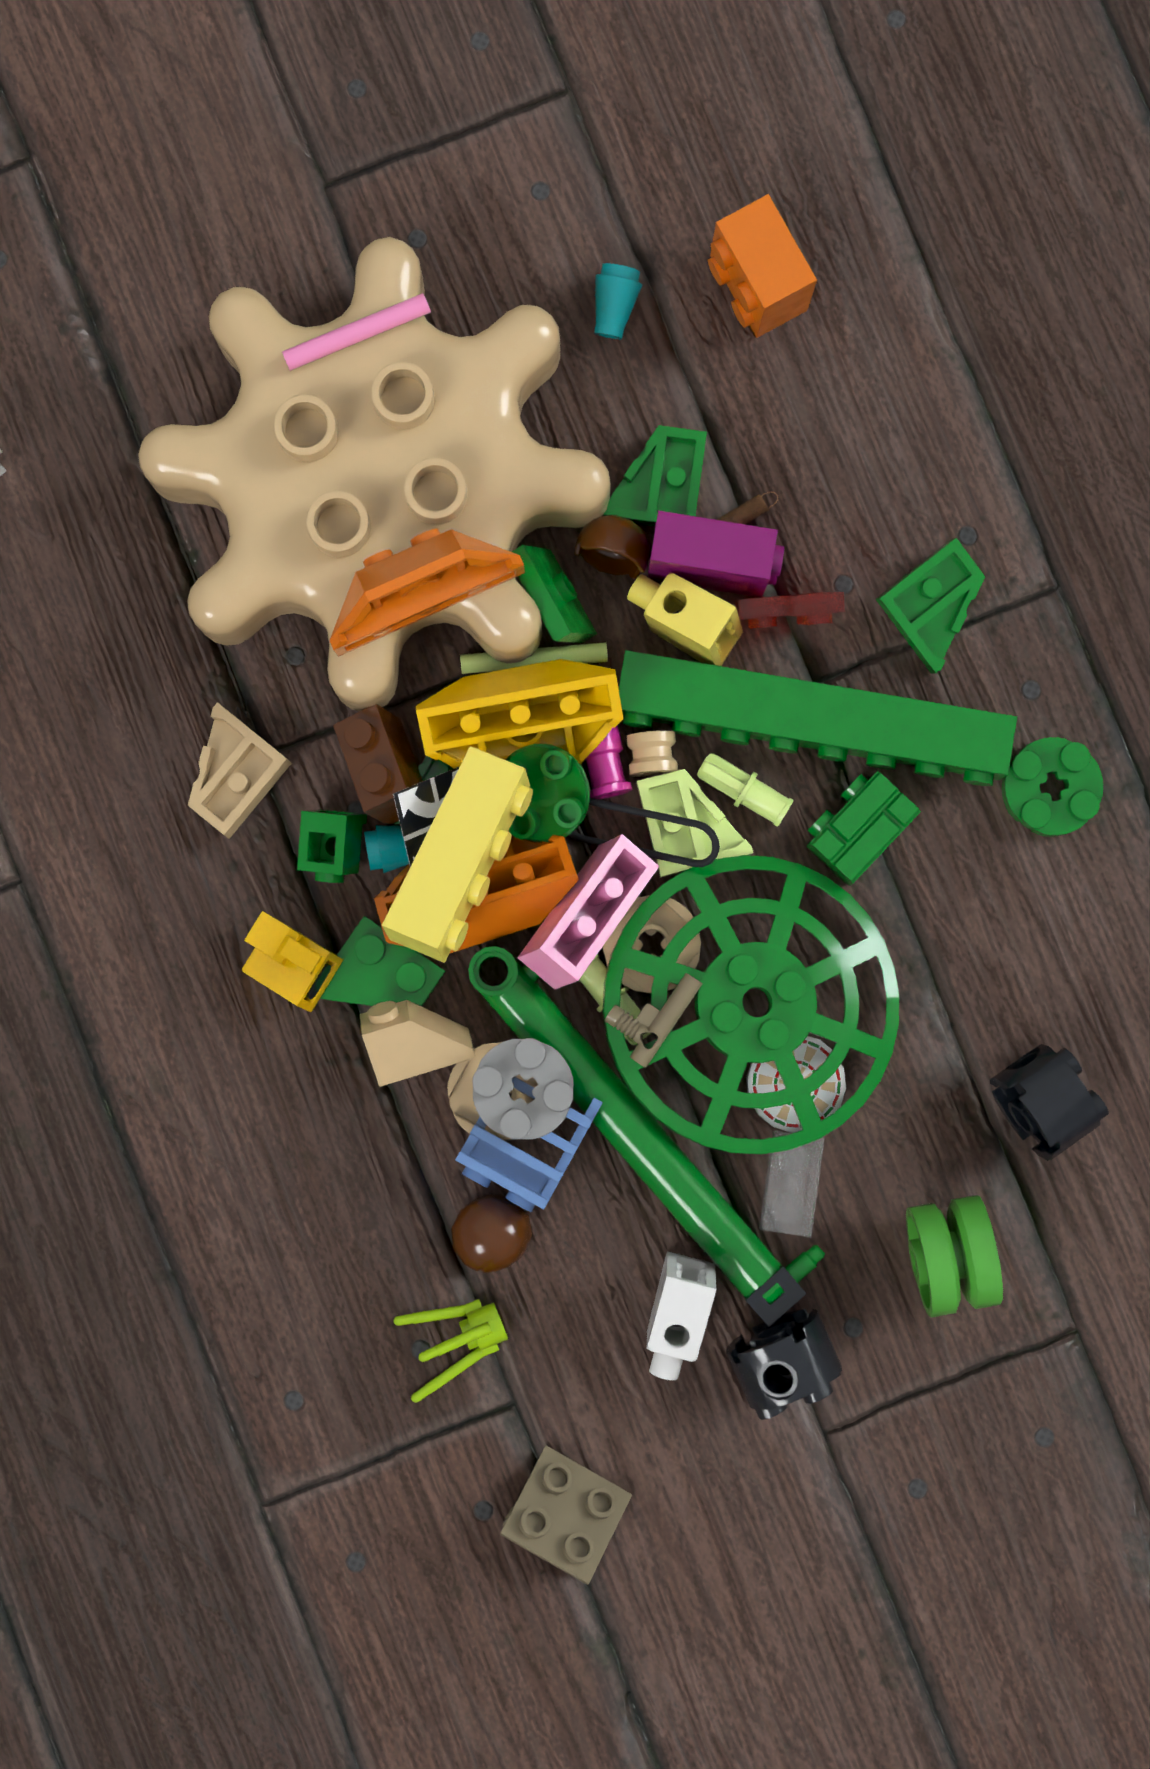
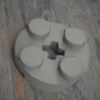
M533 1038L507 1040L492 1048L480 1061L477 1071L473 1076L474 1105L481 1119L494 1132L510 1139H537L551 1133L566 1118L573 1101V1076L566 1060L552 1046ZM520 1075L524 1080L532 1077L536 1080L538 1086L532 1090L535 1097L532 1102L526 1103L522 1098L514 1101L510 1097L509 1092L515 1088L512 1082L514 1077Z

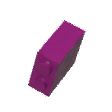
M658 510L648 578L663 582L669 573H674L700 588L762 598L767 585L775 586L777 576H780L785 546L776 545L778 533L776 529Z

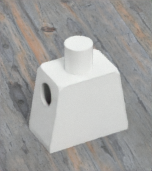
M667 1251L647 1329L646 1349L654 1352L649 1372L654 1376L666 1380H677L683 1360L691 1362L697 1360L717 1290L714 1263Z

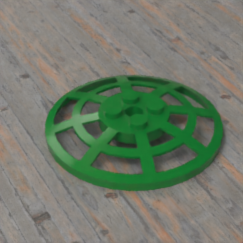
M742 855L715 859L712 864L705 867L689 868L662 884L639 905L623 927L610 955L604 980L603 1018L607 1042L619 1073L631 1093L654 1118L674 1133L701 1146L728 1153L767 1154L792 1150L822 1138L843 1125L864 1105L881 1081L893 1053L899 1027V991L895 967L885 940L871 917L848 892L828 877L801 864L775 857ZM744 869L768 870L786 874L779 901L745 898L719 904L705 878L718 873ZM806 882L822 889L841 903L860 924L868 938L843 949L839 941L825 925L809 913L799 909ZM687 887L701 913L692 918L675 934L661 957L632 949L639 932L652 914L670 897ZM746 913H761L775 916L766 943L748 942L740 944L727 917ZM794 923L811 933L824 946L830 956L805 968L797 957L786 950ZM709 927L722 953L716 956L703 972L676 963L689 941L701 930ZM877 956L882 969L886 992V1024L882 1039L856 1029L859 1019V993L853 967ZM625 968L654 977L651 987V1005L658 1010H661L667 1001L669 982L678 985L685 973H688L702 983L695 994L694 1006L697 1020L674 1031L671 1030L649 1063L650 1065L667 1057L671 1066L688 1084L700 1093L712 1098L701 1127L687 1121L663 1103L647 1085L639 1072V1069L644 1067L630 1058L634 1050L629 1051L624 1033H621L616 1027H612L605 1022L606 1016L614 1005L620 1007L621 982ZM838 974L842 981L844 993V1017L842 1023L816 1013L817 996L815 986ZM749 989H759L768 998V1009L761 1017L750 1016L744 1010L743 996ZM809 1032L836 1042L823 1064L804 1079L792 1052L803 1043ZM706 1038L716 1050L727 1056L718 1083L711 1081L700 1073L688 1061L681 1050ZM657 1039L645 1044L646 1047L651 1049ZM850 1048L875 1058L869 1074L855 1094L835 1113L821 1121L810 1093L818 1089L836 1072L846 1058ZM774 1061L785 1086V1089L768 1093H744L737 1091L747 1063L758 1064ZM792 1102L802 1127L801 1131L793 1134L766 1139L734 1138L720 1134L731 1105L740 1108L763 1109L783 1106Z

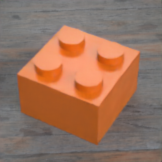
M769 194L716 222L713 242L711 243V258L708 259V265L717 283L720 286L727 284L735 300L731 301L733 311L744 328L750 325L756 338L808 310L817 279Z

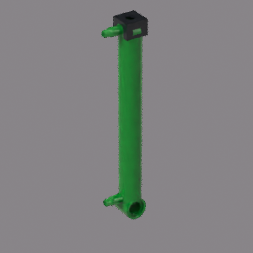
M492 946L478 951L471 959L468 968L469 979L474 988L477 989L519 1039H536L552 1046L562 1055L573 1076L574 1103L585 1114L593 1098L603 1102L592 1121L594 1126L743 1296L764 1323L770 1327L806 1295L798 1283L816 1268L817 1263L824 1258V1252L817 1245H813L784 1268L536 983L540 977L526 965L522 967L514 956L504 948ZM490 958L502 959L508 966L507 978L498 986L487 985L483 982L480 975L481 966Z

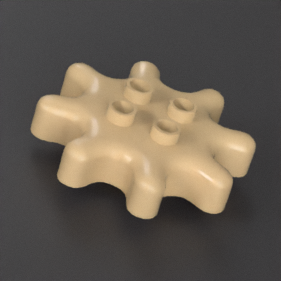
M392 237L377 239L368 244L359 255L351 305L342 316L320 326L302 327L290 323L280 315L263 295L250 288L233 287L220 293L211 306L208 316L209 326L223 355L240 374L241 387L235 404L224 417L212 424L199 426L170 424L155 428L143 439L138 454L142 472L157 493L165 499L177 503L203 504L215 507L226 515L230 534L227 550L215 565L198 578L189 592L187 600L188 611L195 625L215 643L228 646L240 644L251 638L269 621L280 615L296 613L312 618L327 629L328 639L330 640L355 572L365 568L363 561L378 552L391 549L393 555L412 547L410 543L412 538L434 528H438L440 534L452 529L512 552L517 548L525 535L537 528L550 526L579 528L584 527L593 519L601 517L607 510L610 499L609 471L603 461L590 452L541 445L528 434L520 417L522 407L530 395L550 379L558 368L560 360L559 327L553 316L541 307L520 305L506 312L488 329L477 335L466 337L444 333L430 324L425 316H421L290 371L282 351L422 293L425 295L420 261L413 248L404 241ZM513 578L339 657L334 652L329 641L327 667L329 683L341 702L352 710L361 711L375 704L384 707L395 695L398 684L399 658L404 643L418 630L440 623L460 626L476 640L487 654L497 661L505 663L521 662L532 656L540 645L542 637L540 610L533 598L518 583L516 578Z

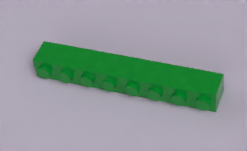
M625 650L619 684V695L624 717L623 724L632 727L651 729L653 722L672 725L673 732L684 736L700 737L702 730L721 733L720 740L731 744L749 745L750 738L770 741L769 749L779 752L798 753L799 747L817 749V757L826 760L844 762L847 760V755L867 758V766L879 769L894 770L896 763L915 766V774L926 777L944 778L945 771L964 774L963 782L980 786H993V779L1001 780L1009 773L1017 716Z

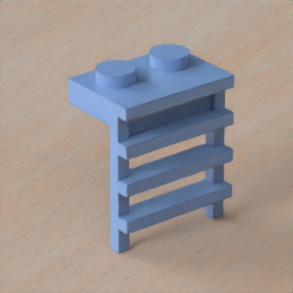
M516 1077L512 1079L515 1089L535 1099L532 1093L534 1087ZM593 1098L585 1115L572 1108L569 1109L566 1117L579 1124L570 1142L552 1132L540 1137L564 1151L555 1168L485 1130L487 1125L481 1117H479L472 1128L468 1139L455 1160L465 1165L462 1174L478 1184L488 1188L491 1181L509 1190L505 1198L529 1212H532L535 1205L544 1210L603 1102Z

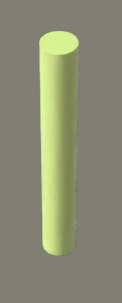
M606 642L537 648L532 656L516 663L497 661L486 652L460 655L462 674L492 672L557 659L585 664L608 662Z

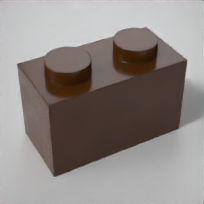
M375 704L334 724L333 727L364 813L387 825H392L399 821L393 793L423 782L401 719Z

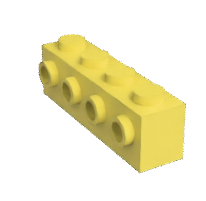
M469 747L382 924L391 941L443 963L446 962L451 950H459L468 931V923L465 920L473 904L479 906L487 894L490 884V878L487 877L494 860L501 861L504 858L512 834L508 831L516 815L522 817L531 802L533 789L530 788L529 779L524 767L474 747Z

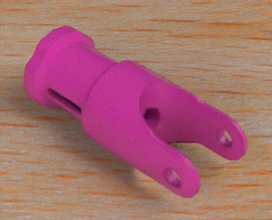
M618 725L610 730L603 741L585 759L592 787L590 798L598 800L611 798L633 790L631 782L625 781L619 754L623 750Z

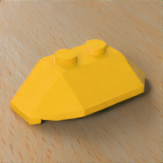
M565 659L465 676L416 705V714L425 755L434 760L439 759L452 768H457L461 765L470 746L506 760L513 752L522 747L541 743L562 748L581 764L603 741L610 730L623 720L615 669Z

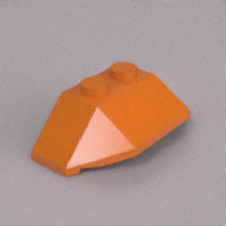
M434 528L410 540L412 547L393 555L391 549L368 557L363 561L365 568L355 572L329 640L334 652L338 657L524 574V563L520 555L452 529L440 534L439 529Z
M512 835L504 858L501 861L494 860L487 877L490 878V884L484 900L479 906L473 904L465 920L468 923V931L458 951L542 923L579 880L563 836L552 835L548 839L549 842L540 843L527 839H518ZM410 864L394 878L386 891L382 890L374 898L381 927L410 869ZM382 927L386 942L390 944L400 945L396 942L391 941Z

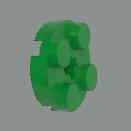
M1043 738L1026 745L1011 760L1009 773L1006 777L1002 778V797L1008 813L1017 822L1019 821L1024 827L1040 836H1062L1081 828L1089 819L1097 814L1103 796L1102 773L1096 760L1091 756L1089 749L1079 742H1072L1065 738ZM1047 774H1055L1057 780H1063L1065 789L1059 792L1060 800H1052L1050 793H1041L1040 784L1047 781Z

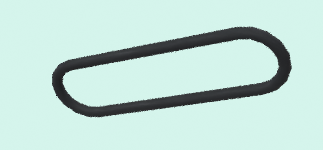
M590 798L589 805L701 829L708 834L712 841L711 854L703 860L639 848L650 858L692 867H705L712 864L718 856L720 849L719 839L715 831L706 823ZM575 831L569 835L576 841L595 846L607 842V840L580 835Z

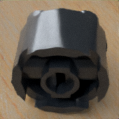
M1040 1044L992 1077L990 1084L998 1087L992 1091L993 1096L1003 1115L1022 1140L1031 1135L1039 1143L1032 1150L1038 1156L1048 1161L1054 1159L1099 1127L1100 1120L1106 1117L1109 1111L1101 1097L1093 1090L1088 1091L1078 1077L1082 1073V1068L1069 1050L1062 1048L1056 1053L1049 1046Z
M806 1309L783 1314L770 1327L763 1322L752 1328L755 1335L752 1336L749 1342L746 1343L743 1335H740L726 1347V1354L749 1406L755 1409L761 1420L769 1419L782 1413L787 1408V1404L803 1398L806 1404H811L828 1397L833 1392L830 1382L839 1377L842 1371L841 1362L816 1309H812L809 1314Z

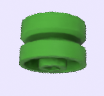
M971 1195L951 1199L947 1210V1223L942 1211L933 1203L907 1207L906 1226L910 1260L927 1315L937 1317L956 1313L961 1300L960 1287L966 1301L975 1309L1001 1305L1003 1300V1283L1000 1261L991 1222L981 1197Z

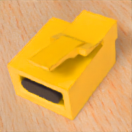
M262 911L244 940L255 948L243 966L242 971L294 1005L312 1012L344 959L284 922Z

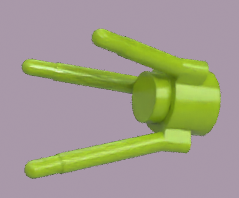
M477 1299L460 1306L415 1312L394 1318V1324L401 1326L467 1316V1319L459 1322L462 1334L421 1352L418 1356L421 1362L441 1356L465 1344L468 1345L469 1350L476 1348L413 1393L411 1400L414 1403L432 1394L481 1358L499 1351L497 1344L508 1340L494 1302L482 1307L480 1300Z

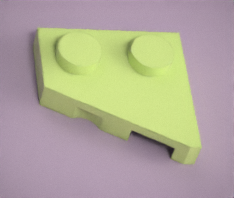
M685 769L636 782L643 809L694 819L708 824L715 831L719 839L720 849L716 859L753 854L752 846L735 830L722 811L713 801L709 800ZM645 817L653 851L695 860H703L711 854L712 841L703 830ZM656 859L659 865L660 878L692 868V866Z

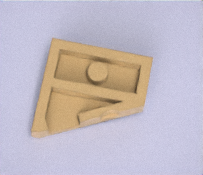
M217 702L211 713L214 722L208 745H203L198 763L200 774L193 783L188 806L230 839L292 763Z

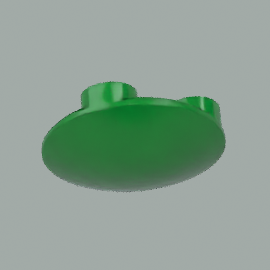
M542 743L522 747L507 757L506 761L526 769L530 788L533 789L532 799L527 811L522 817L516 815L509 832L515 838L540 843L549 842L548 839L552 835L567 837L574 832L584 820L590 802L589 782L580 763L562 748Z

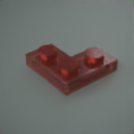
M841 591L734 600L739 619H748V628L778 626V616H796L797 624L802 625L833 623L832 613L845 612L844 592Z

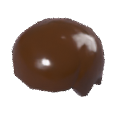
M609 515L595 518L583 527L577 537L574 554L578 557L581 554L587 563L600 572L612 575L629 574L631 578L636 579L640 572L644 573L646 571L650 545L644 530L630 519Z
M489 1194L471 1201L459 1211L451 1228L454 1251L464 1265L475 1271L481 1270L483 1273H490L511 1266L523 1256L531 1239L532 1231L529 1215L523 1208L506 1199L504 1195Z

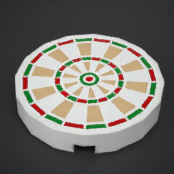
M810 1036L806 1037L803 1043L792 1052L804 1079L823 1064L832 1049L819 1039ZM774 1061L750 1064L746 1077L748 1093H768L785 1089ZM842 1064L824 1084L810 1093L821 1121L841 1107L846 1091L845 1072ZM792 1102L783 1106L763 1109L754 1108L757 1114L774 1128L790 1133L802 1130Z

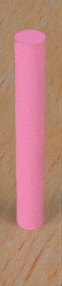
M422 293L284 350L282 353L291 371L431 313Z

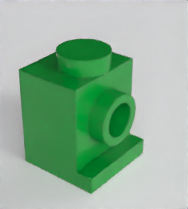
M326 809L301 811L297 870L315 872V881L328 883H344L345 875L359 873L362 824H367V814ZM335 839H336V842H335V851H334L333 844H334V841H335Z

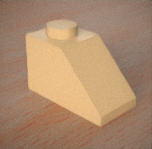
M409 1000L398 1003L393 1001L381 1002L372 1006L367 1012L359 1014L362 1038L379 1087L475 1058L469 1028Z

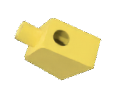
M669 573L661 585L641 574L629 590L627 600L645 610L644 617L650 630L701 663L722 666L743 633L735 606L674 573Z

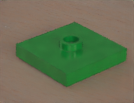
M521 545L513 550V553L520 555L524 563L525 573L518 577L526 592L538 606L541 619L553 641L584 643L597 635L595 628L577 598L575 588L562 571L552 551L527 545Z

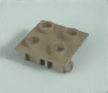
M545 1445L514 1507H511L505 1517L500 1535L588 1585L632 1494Z

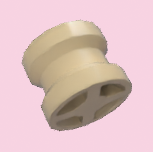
M647 731L626 736L627 747L633 752V761L629 764V776H658L678 771V763L672 757L671 747L676 742L675 732Z

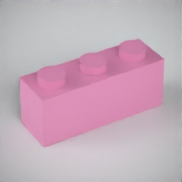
M623 834L599 845L578 873L579 880L549 913L517 958L554 989L579 981L656 872L659 865Z

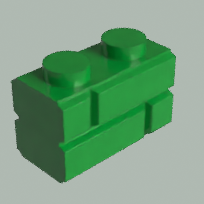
M878 771L869 779L860 774L841 794L848 802L835 815L827 809L807 830L814 838L806 847L848 886L854 884L921 812L912 801Z

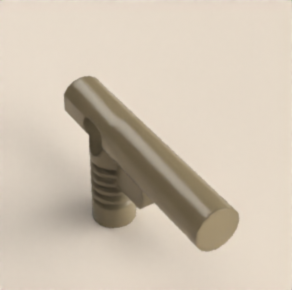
M685 973L661 1010H658L651 1004H646L638 1017L633 1019L632 1015L629 1016V1013H625V1010L614 1005L606 1016L605 1022L612 1027H616L621 1033L625 1032V1036L629 1035L630 1039L633 1038V1041L638 1045L630 1055V1058L647 1068L702 983L688 973ZM655 1033L658 1036L651 1049H648L643 1041V1034Z

